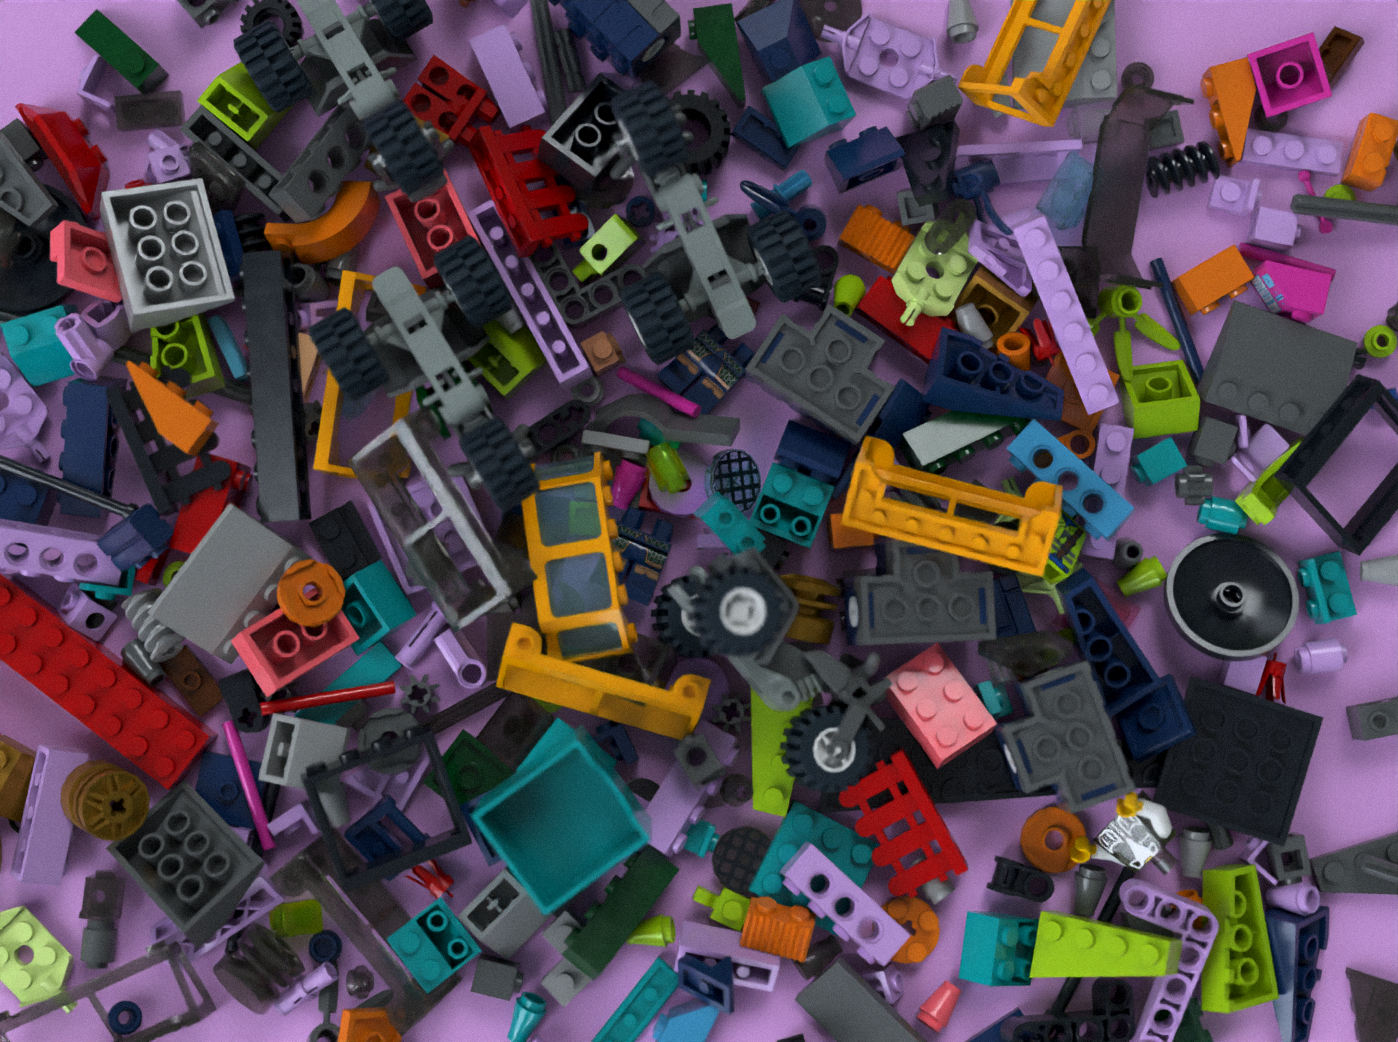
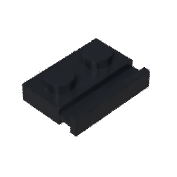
M351 500L308 523L330 565L341 576L342 581L383 559Z

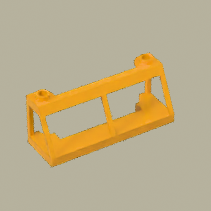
M1014 0L984 66L973 64L967 67L958 84V88L976 105L1040 126L1053 127L1111 0H1076L1063 28L1030 18L1038 0ZM1026 26H1032L1059 35L1042 73L1030 71L1026 78L1015 77L1011 86L999 85ZM995 94L1010 95L1029 113L993 102L992 99Z
M343 270L337 311L346 307L355 317L356 313H359L365 290L375 291L372 281L376 276ZM412 284L418 296L429 290L426 286ZM328 368L313 469L325 475L403 485V479L409 478L411 470V459L406 458L404 450L413 390L396 396L385 472L378 473L339 466L340 442L337 441L344 393Z
M865 436L856 460L841 520L842 525L1040 577L1043 576L1061 514L1063 486L1039 481L1028 487L1024 497L893 464L895 458L893 447L885 440ZM886 485L948 500L947 513L885 498L883 496ZM959 503L1021 519L1019 530L1016 532L954 516L955 506Z
M512 623L496 687L678 740H682L693 733L702 713L711 682L710 679L690 673L689 675L681 676L674 685H669L667 691L541 654L542 641L537 631L526 625Z

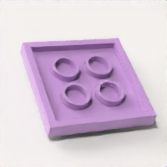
M446 470L367 505L406 596L428 588L414 585V578L405 576L412 537L449 543L447 557H452V564L449 576H443V581L498 557L464 476L451 477Z

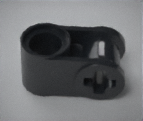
M820 245L813 250L815 257L820 254H827L833 262L832 267L829 269H820L821 285L810 290V292L808 291L794 298L793 302L803 301L818 306L819 310L824 312L839 264L837 251L829 245Z
M246 668L219 679L221 694L228 705L236 728L245 733H257L265 730L270 723L271 717L270 715L262 716L260 702H265V699L260 697L262 689L250 670ZM251 712H256L257 718L253 720V723H248L246 718L251 716Z
M995 855L996 867L992 880L987 883L986 888L1034 902H1044L1052 896L1054 883L1045 872L1025 866L1023 863ZM1035 877L1044 878L1046 883L1044 891L1040 894H1032L1029 890V883Z

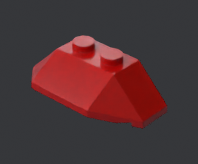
M24 103L17 104L15 108L85 214L94 221L101 218L99 210L101 192L107 190L110 172L104 164L108 161V158L97 144L91 145L86 137L91 133L79 117L77 119L72 118L65 111Z

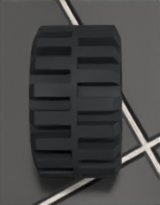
M687 90L685 95H681V91L674 92L673 98L669 99L666 96L670 106L673 107L679 104L682 109L681 112L687 120H695L702 123L709 132V139L701 148L688 151V159L682 162L683 166L690 176L695 173L697 175L704 173L707 176L711 174L714 167L717 169L722 164L723 157L726 158L728 153L731 127L730 121L727 120V113L724 108L720 109V102L715 98L712 101L709 100L708 94L705 92H701L700 96L695 95V90Z

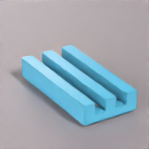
M219 315L207 319L234 378L241 383L247 381V363L227 320Z

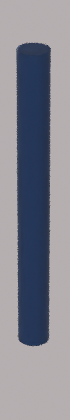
M1161 257L1149 263L1194 383L1197 384L1200 382L1204 368Z

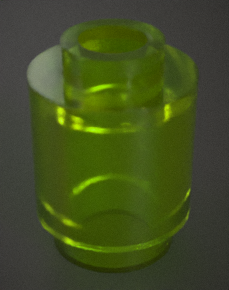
M665 442L646 452L645 456L648 460L646 465L660 492L668 491L669 494H674L687 486L685 481L690 478V475L676 448H671L670 444Z

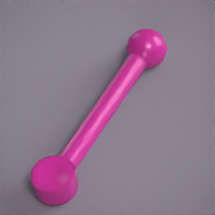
M1301 170L1298 173V180L1304 183L1308 195L1316 196L1310 182L1311 173L1307 170ZM1318 216L1320 221L1319 231L1322 234L1331 232L1333 229L1332 222L1326 220L1325 217Z

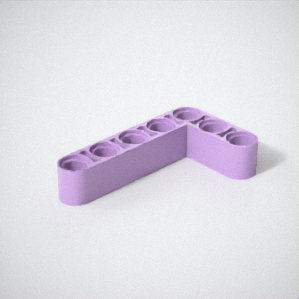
M1128 879L1121 885L1119 890L1120 900L1127 911L1134 916L1175 931L1173 938L1183 940L1182 949L1186 947L1195 948L1193 957L1187 960L1180 959L1176 975L1156 977L1137 1022L1135 1034L1131 1042H1146L1148 1040L1172 1042L1217 935L1218 921L1209 908L1201 903L1140 879ZM1136 890L1145 892L1144 899L1140 903L1132 904L1128 902L1132 892ZM1165 904H1176V911L1172 915H1160L1161 908ZM1198 916L1208 917V922L1203 928L1195 929L1192 927L1194 919ZM1171 979H1182V985L1177 990L1166 989L1167 983ZM1161 1009L1170 1011L1167 1019L1163 1021L1154 1020V1015L1157 1011Z

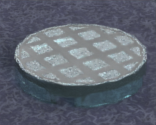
M724 449L717 452L712 457L714 460L711 465H707L705 471L704 486L707 497H711L718 491L721 495L728 497L741 513H745L757 502L761 491V475L758 465L750 454L741 449Z

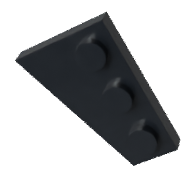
M955 120L895 137L904 150L903 165L913 196L919 207L951 198L960 133Z

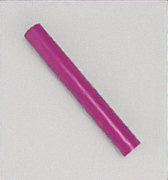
M1241 242L1238 247L1241 256L1261 262L1267 260L1332 275L1331 282L1336 274V269Z
M625 366L619 368L617 372L619 379L652 396L660 398L665 403L693 418L699 416L701 406Z

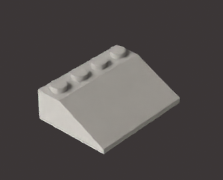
M1038 0L1030 18L1063 28L1076 0ZM1111 0L1062 108L1112 107L1117 99L1114 0ZM1026 26L1012 56L1013 80L1015 77L1026 78L1030 71L1042 73L1059 35L1032 26ZM1014 99V109H1025Z
M202 178L101 192L99 210L131 331L164 326L235 300Z
M229 503L147 613L210 654L232 664L239 653L231 643V640L241 631L270 614L278 603L277 586L283 573L296 562L311 559L312 557L284 535Z

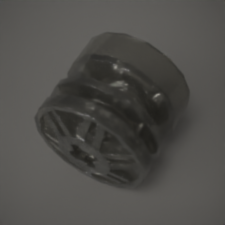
M254 923L247 930V936L243 935L237 940L238 947L242 953L230 949L213 966V971L218 981L237 1001L253 1012L264 1015L281 997L277 985L289 988L294 983L293 977L298 978L305 971V967L299 956L284 939L263 925Z

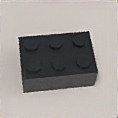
M602 73L596 76L542 136L537 154L539 160L588 196L607 177L611 168L621 158L614 145L613 135L621 131L613 114L612 98L626 91Z

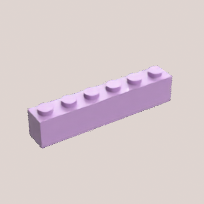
M493 200L467 213L563 390L566 391L592 377L593 374L531 260L529 257L519 259Z
M1040 213L1012 225L1011 227L1088 415L1120 403L1044 214Z

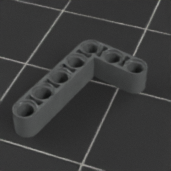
M553 240L552 245L547 247L553 252L549 261L539 262L535 259L537 251L542 248L541 243L533 254L529 256L566 326L572 329L583 328L622 307L621 289L627 287L624 284L626 276L637 274L642 279L646 277L641 266L638 264H627L580 289ZM558 276L568 279L567 287L561 291L551 288L552 280ZM608 289L613 293V298L609 303L600 304L595 300L596 293L599 290ZM571 305H580L584 308V314L576 320L568 318L566 311Z

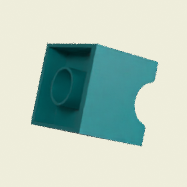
M583 725L576 728L481 797L471 816L544 916L651 840V817Z

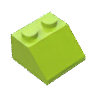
M1183 360L1133 366V379L1131 382L1125 381L1118 369L1124 418L1127 426L1134 428L1133 439L1198 431L1200 397Z

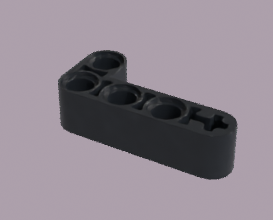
M571 400L529 427L530 430L526 437L537 453L530 459L527 457L530 464L536 463L550 454L552 450L570 441L588 428L592 415L584 402ZM575 409L577 412L584 411L585 413L581 415L583 421L577 424L573 420L565 426L569 432L564 434L561 425L556 419L561 417L564 423L571 418V410ZM553 426L557 429V437L553 442L545 443L541 441L540 432L544 427Z
M1099 977L1092 986L1093 1010L1010 1017L1003 1022L1000 1028L1001 1039L1003 1042H1129L1132 1040L1136 1028L1133 988L1128 982L1116 977ZM1115 985L1116 994L1110 1000L1109 992L1111 988ZM1117 1019L1118 1027L1115 1032L1111 1033V1025ZM1086 1022L1087 1030L1084 1035L1080 1036V1027ZM1055 1025L1056 1033L1049 1039L1048 1031L1051 1026ZM1023 1030L1032 1033L1033 1036L1023 1034Z

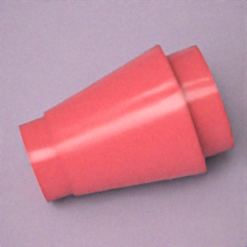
M945 980L942 986L918 1008L920 1013L916 1018L933 1031L939 1033L942 1027H947L962 991Z

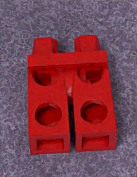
M435 55L432 56L417 78L419 84L415 82L403 99V102L407 104L414 116L424 122L430 120L436 129L450 136L456 147L461 144L469 148L468 144L477 129L472 127L477 117L492 125L501 112L500 108L489 99L486 90L480 86L478 87Z

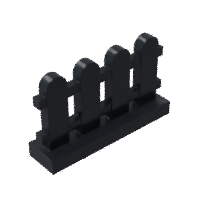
M169 365L161 368L163 375L157 377L165 385L172 381L183 390L187 389L192 383V376L187 370L182 368L172 370ZM134 381L129 383L131 389L128 391L118 385L105 390L159 515L168 517L179 512L180 510L176 503L181 501L183 506H187L193 503L191 496L211 487L214 488L215 492L225 489L222 482L230 479L233 469L226 461H212L209 451L214 450L219 444V437L214 431L197 455L192 456L175 444L167 445L164 436L159 434ZM190 399L187 401L194 405L197 399ZM140 409L145 418V420L141 422L136 413V411ZM154 440L157 445L158 451L156 452L153 451L150 445V441ZM200 456L204 467L181 477L177 466ZM167 470L172 479L169 483H167L163 474Z

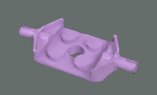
M869 11L849 27L847 31H841L825 24L820 38L838 44L837 48L841 49L844 76L911 101L914 91L947 75H951L956 84L959 75L949 73L938 67L936 37L932 36L930 40L871 17V12ZM885 52H891L897 57L898 63L890 68L885 67L879 60L880 55Z
M0 352V391L4 392L9 398L8 406L0 409V450L24 446L41 463L51 455L38 440L40 438L38 434L47 417L49 408L5 354Z

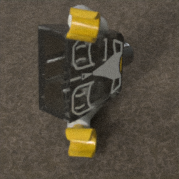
M1143 790L1138 795L1135 792L1125 794V800L1122 798L1117 799V815L1095 836L1092 845L1087 837L1080 836L1075 840V846L1070 848L1071 859L1077 863L1087 862L1092 856L1094 859L1108 860L1126 866L1133 872H1139L1151 861L1166 875L1179 862L1165 848L1176 835L1166 808L1154 803Z

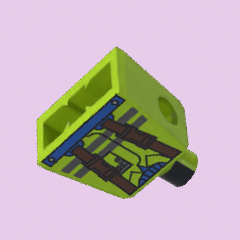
M615 213L579 249V252L585 259L572 272L586 285L598 273L606 276L617 270L647 242L625 218ZM606 248L607 256L604 260H601L600 253Z
M1061 509L1042 576L1050 585L1070 576L1086 538L1085 530L1075 522L1078 514L1072 518L1063 509Z

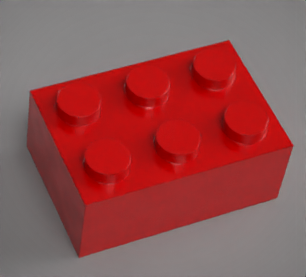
M210 454L213 462L218 460L228 462L232 466L233 474L230 479L222 482L225 489L215 492L214 488L211 487L191 496L193 503L187 506L182 504L169 547L192 554L229 503L243 510V506L240 505L243 493L249 492L253 481V474H250L251 467ZM200 456L196 458L193 471L204 467Z

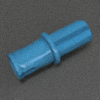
M800 170L780 185L774 184V189L771 191L785 198L788 201V207L790 206L789 201L810 188L813 183L805 170ZM756 202L750 204L760 220L772 214V212Z

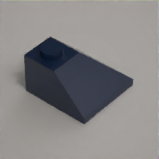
M778 0L736 22L763 82H772L822 53L798 0Z

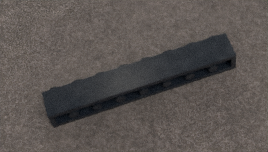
M282 250L242 253L239 273L241 280L244 282L245 296L242 298V310L247 319L244 341L247 349H249L250 361L247 364L246 372L252 389V396L249 399V410L254 417V430L251 434V441L254 449H256L257 463L254 465V478L258 482L259 488L256 510L258 515L261 516V523L311 519L293 253Z

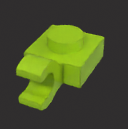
M698 885L692 897L694 898L693 900L713 908L709 915L711 919L740 932L746 920L751 898L725 886L722 887L718 895Z

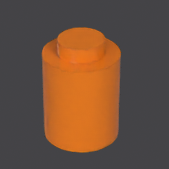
M1018 332L1002 335L997 341V356L1002 353L1010 358L1008 361L1010 364L1024 372L1031 370L1029 338Z

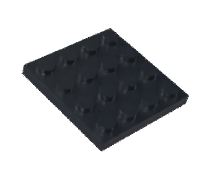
M1190 676L1183 700L1198 734L1168 748L1152 802L1162 805L1168 810L1284 847L1324 717Z

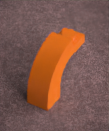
M342 181L344 185L337 193L332 207L323 216L314 221L299 224L266 223L264 235L273 251L282 250L296 253L302 264H315L334 259L351 250L367 235L378 214L381 200L374 190L372 182Z

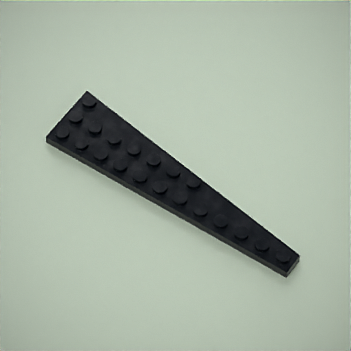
M879 718L886 728L881 732H871L867 736V741H873L874 749H869L868 755L873 756L872 763H866L865 768L869 770L866 776L878 770L875 763L883 759L886 765L891 763V753L903 747L934 804L1056 795L1051 785L1040 786L1037 790L1029 793L1016 789L995 729L985 738L939 769L934 766L901 719ZM1115 739L1117 746H1120L1128 767L1129 778L1132 779L1135 789L1156 788L1168 749L1137 763L1132 757L1126 740ZM857 776L858 779H861V778L865 777V776ZM903 780L896 783L902 794L909 791ZM889 788L867 799V802L871 809L886 804L893 800L894 797ZM821 791L819 813L861 810L859 804L851 808L844 807L839 801L840 792L834 791V793Z

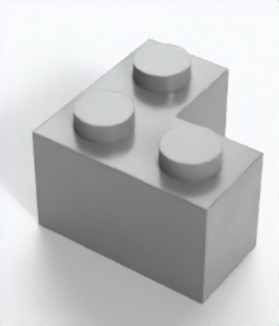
M568 907L543 930L542 935L562 955L568 947L564 940L575 926L582 929L585 923ZM563 957L543 976L540 983L565 1007L592 979Z

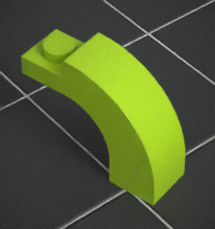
M1302 435L1292 442L1289 448L1263 469L1254 483L1250 481L1235 499V502L1257 525L1262 522L1265 526L1276 516L1280 504L1290 495L1276 480L1274 475L1304 440Z

